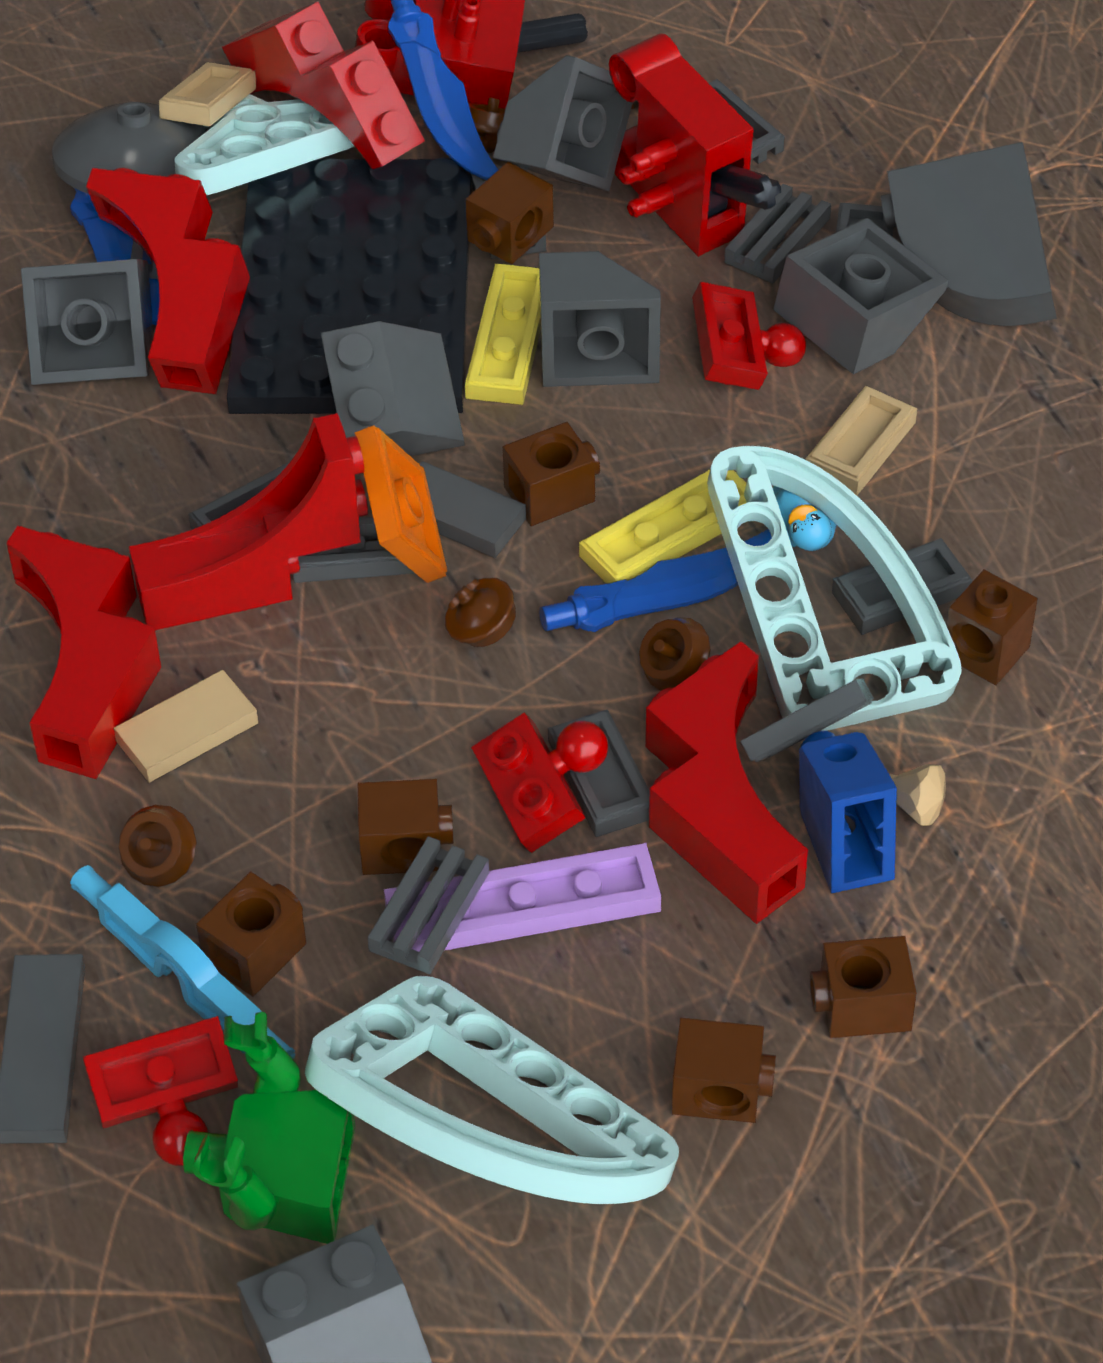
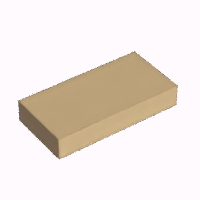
M205 63L159 100L160 119L204 126L213 125L256 89L255 71L249 68Z
M865 386L806 457V460L835 477L855 495H858L916 423L917 408Z
M221 670L114 727V732L118 745L150 783L257 725L258 716L257 709L226 672Z

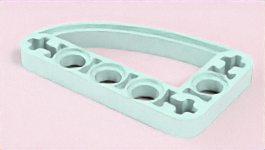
M761 446L732 447L720 452L714 458L707 481L708 493L782 718L807 706V704L797 705L796 703L802 691L799 675L808 671L806 684L813 699L824 697L852 682L862 674L876 675L887 686L888 694L878 701H871L872 703L821 731L901 714L945 702L953 694L962 672L960 658L946 623L929 589L904 549L883 522L844 484L820 467L803 458L782 450ZM729 470H736L740 478H748L744 491L747 503L738 506L740 495L733 480H726ZM772 485L801 497L821 510L856 544L877 571L895 599L916 640L915 644L833 663L830 662ZM747 521H757L768 527L772 539L762 546H752L741 540L737 528ZM765 576L779 577L787 583L790 595L781 601L772 602L766 600L757 592L755 583ZM786 631L798 633L805 638L809 650L805 655L798 658L783 656L777 651L774 645V638ZM928 662L933 671L943 670L938 684H933L929 676L914 677L918 675L922 663ZM910 678L904 690L905 693H902L901 680Z
M415 976L403 981L319 1032L313 1038L305 1076L307 1081L317 1091L353 1115L406 1145L455 1168L510 1188L539 1196L579 1203L620 1204L646 1199L664 1190L671 1180L679 1157V1147L675 1139L665 1130L455 987L438 978ZM369 1031L389 1033L399 1040L379 1038ZM465 1041L481 1042L492 1047L494 1050L476 1048ZM428 1050L579 1156L538 1148L495 1134L424 1102L384 1078ZM352 1053L354 1055L353 1061L350 1060ZM518 1077L536 1079L548 1087L533 1086L520 1080ZM573 1115L589 1116L600 1121L603 1125L588 1124Z

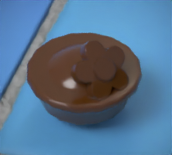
M489 97L488 105L468 103L476 130L487 153L495 151L498 129L503 121L506 110L505 108L498 107L500 99Z
M482 578L479 580L474 579L466 586L464 585L454 595L445 614V628L451 638L473 647H485L496 643L504 637L512 627L516 617L513 591L508 583L498 578Z
M677 617L656 623L647 631L639 651L640 665L650 684L662 691L665 688H674L696 673L702 663L710 657L709 636L703 626L691 618Z
M155 804L140 809L128 819L121 831L118 849L122 865L132 878L143 885L161 887L175 883L188 872L195 859L197 841L194 828L183 813L171 806Z

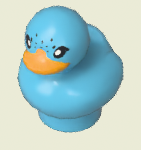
M773 486L792 547L797 546L807 551H816L827 546L833 539L837 525L821 510L787 490Z

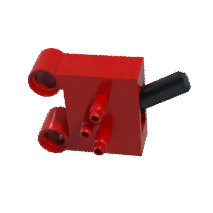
M365 0V11L372 20H367L359 26L355 47L374 41L400 93L414 96L401 50L396 46L392 36L388 33L389 21L394 13L391 0ZM414 0L415 5H418L422 12L428 13L433 18L434 35L441 58L449 70L464 83L468 103L488 105L489 97L500 99L498 107L506 109L517 53L584 42L588 36L585 17L580 13L522 22L525 0Z
M660 33L610 57L609 73L617 92L627 102H639L638 125L625 130L614 172L623 184L630 185L639 194L637 198L629 201L627 204V210L632 217L637 218L643 214L656 212L699 257L732 241L745 226L747 204L764 210L771 209L776 205L775 196L781 193L779 181L770 179L768 175L750 170L754 128L681 56L676 44L670 37Z

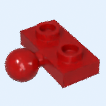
M700 281L692 300L705 380L759 390L768 375L766 361L774 366L788 367L802 360L806 352V340L798 327L790 323H777L770 326L766 331L760 330L754 292Z
M524 712L471 748L520 842L533 853L586 818L563 775L570 770L586 773L597 769L606 759L608 740L603 730L596 724L589 721H575L567 725L560 732L556 749L550 752L536 724Z
M218 1016L83 1056L84 1066L103 1129L158 1112L160 1119L153 1131V1146L157 1155L163 1161L175 1166H183L184 1148L188 1132H208L202 1118L194 1112L188 1111L185 1104L238 1088L237 1075L228 1046L224 1044V1034Z

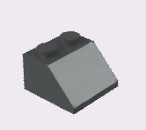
M566 55L507 102L503 121L498 129L497 144L493 158L510 162L516 166L556 180L610 191L633 103L627 102L617 92L608 70L577 57Z
M866 218L787 255L773 310L790 324L798 327L807 338L854 375L893 355L946 291L949 280L870 219Z
M599 251L539 253L543 387L659 383L660 290Z
M128 259L21 268L31 385L149 376L150 362L148 354L151 348L152 307L148 262L146 260Z
M381 321L321 333L336 412L341 420L346 438L355 436L354 432L375 425L410 456L465 446L441 333Z
M374 1224L237 1282L244 1325L262 1363H432L404 1283Z

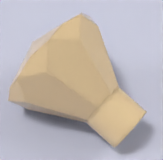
M926 764L900 775L889 774L897 787L896 804L919 825H932L939 816L945 798L946 780L942 766Z

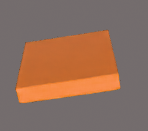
M375 425L354 432L362 451L364 478L379 544L426 583L447 576V566L424 468Z

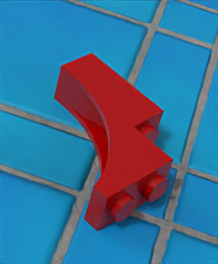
M319 2L265 22L222 46L231 66L249 68L255 71L256 89L252 93L264 90L279 91L309 104L337 126L358 149L372 169L386 165L425 141L374 41L344 51Z
M92 168L86 188L99 218L117 227L137 242L152 259L157 269L160 294L159 313L148 359L160 387L216 394L233 338V331L238 321L250 279V274L239 245L217 238L205 240L213 212L201 180H193L180 174H172L168 177L140 174L127 168H117L115 170Z
M338 413L313 418L305 440L287 467L269 485L241 506L195 529L171 537L129 546L135 587L146 625L155 627L156 631L293 600L290 575L300 573L299 556L361 543L359 517L368 515V505L363 484L360 479L355 480V475L364 473V461L357 436L346 438Z
M17 525L6 542L15 584L30 593L46 609L61 633L58 664L51 685L29 722L39 763L97 779L117 745L114 727L133 717L161 669L155 627L146 625L135 618L125 617L137 598L129 556L121 555L109 548H96L64 539L55 533L39 532Z
M740 641L722 655L709 657L702 663L696 673L674 688L669 687L660 691L646 707L645 747L669 768L650 787L649 828L755 924H758L805 889L808 849L791 835L760 801L749 783L740 761L736 737L746 711L757 696L759 655Z

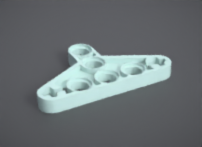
M249 94L213 125L204 126L208 131L174 158L175 174L185 175L193 180H201L206 195H210L355 146L329 119L300 99L266 102Z

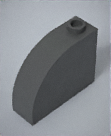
M1023 142L887 171L891 193L881 195L887 229L897 227L901 244L949 280L946 291L936 303L960 317L988 325L1019 326L1057 319Z

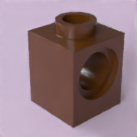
M507 162L466 198L468 241L480 250L491 253L513 264L554 227L553 185Z
M568 422L502 446L504 488L512 499L526 504V520L530 526L595 502V475L600 473V462L597 453L589 441L582 442Z
M983 569L949 607L947 628L960 658L961 667L997 685L1030 647L1038 598Z
M437 779L358 783V826L363 875L406 873L427 837L439 840L440 845L454 844L452 804L439 805ZM435 867L433 872L437 871L439 868Z
M251 871L196 923L200 949L222 976L252 997L307 944L303 908L298 898L281 884L271 885ZM262 928L261 930L250 931V930H253V929Z
M905 936L823 943L821 970L810 972V993L814 1012H825L830 1038L912 1031L917 992ZM852 986H864L869 989L861 990L853 988Z
M680 1018L673 1073L672 1115L756 1123L758 1096L772 1097L776 1055L763 1054L764 1026Z

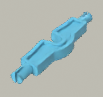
M84 866L73 875L70 881L71 888L76 890L98 910L101 924L121 941L156 977L167 976L173 971L179 980L185 1002L203 1019L206 1020L218 1016L223 1034L224 1017L232 1016V1020L241 1025L255 1023V1013L262 1011L218 972L205 953L187 935L172 924L160 920L120 883H116L114 886L108 884L91 866ZM267 1027V1036L273 1037L294 1059L295 1050Z

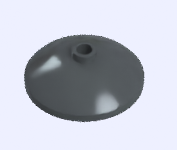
M144 102L114 104L76 119L57 136L52 147L53 167L64 182L87 194L89 193L86 185L92 168L106 170L127 168L140 174L168 177L175 174L174 158L208 131V129L203 125L160 119L159 105Z

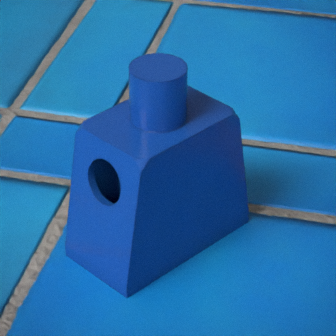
M818 731L809 735L802 742L799 749L800 811L831 894L895 880L897 787L865 734L853 732L835 736L829 731ZM845 815L855 822L856 828L853 832L850 830Z

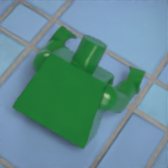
M265 1012L255 1013V1023L250 1025L238 1024L232 1020V1016L224 1017V1044L233 1049L246 1052V1061L257 1073L253 1093L242 1094L234 1100L228 1134L188 1132L183 1157L184 1172L186 1174H195L201 1181L219 1187L224 1215L244 1230L255 1231L260 1228H266L328 1244L336 1239L355 1133L354 1115L317 1090L298 1091L301 1081L299 1066L273 1037L267 1036V1014Z

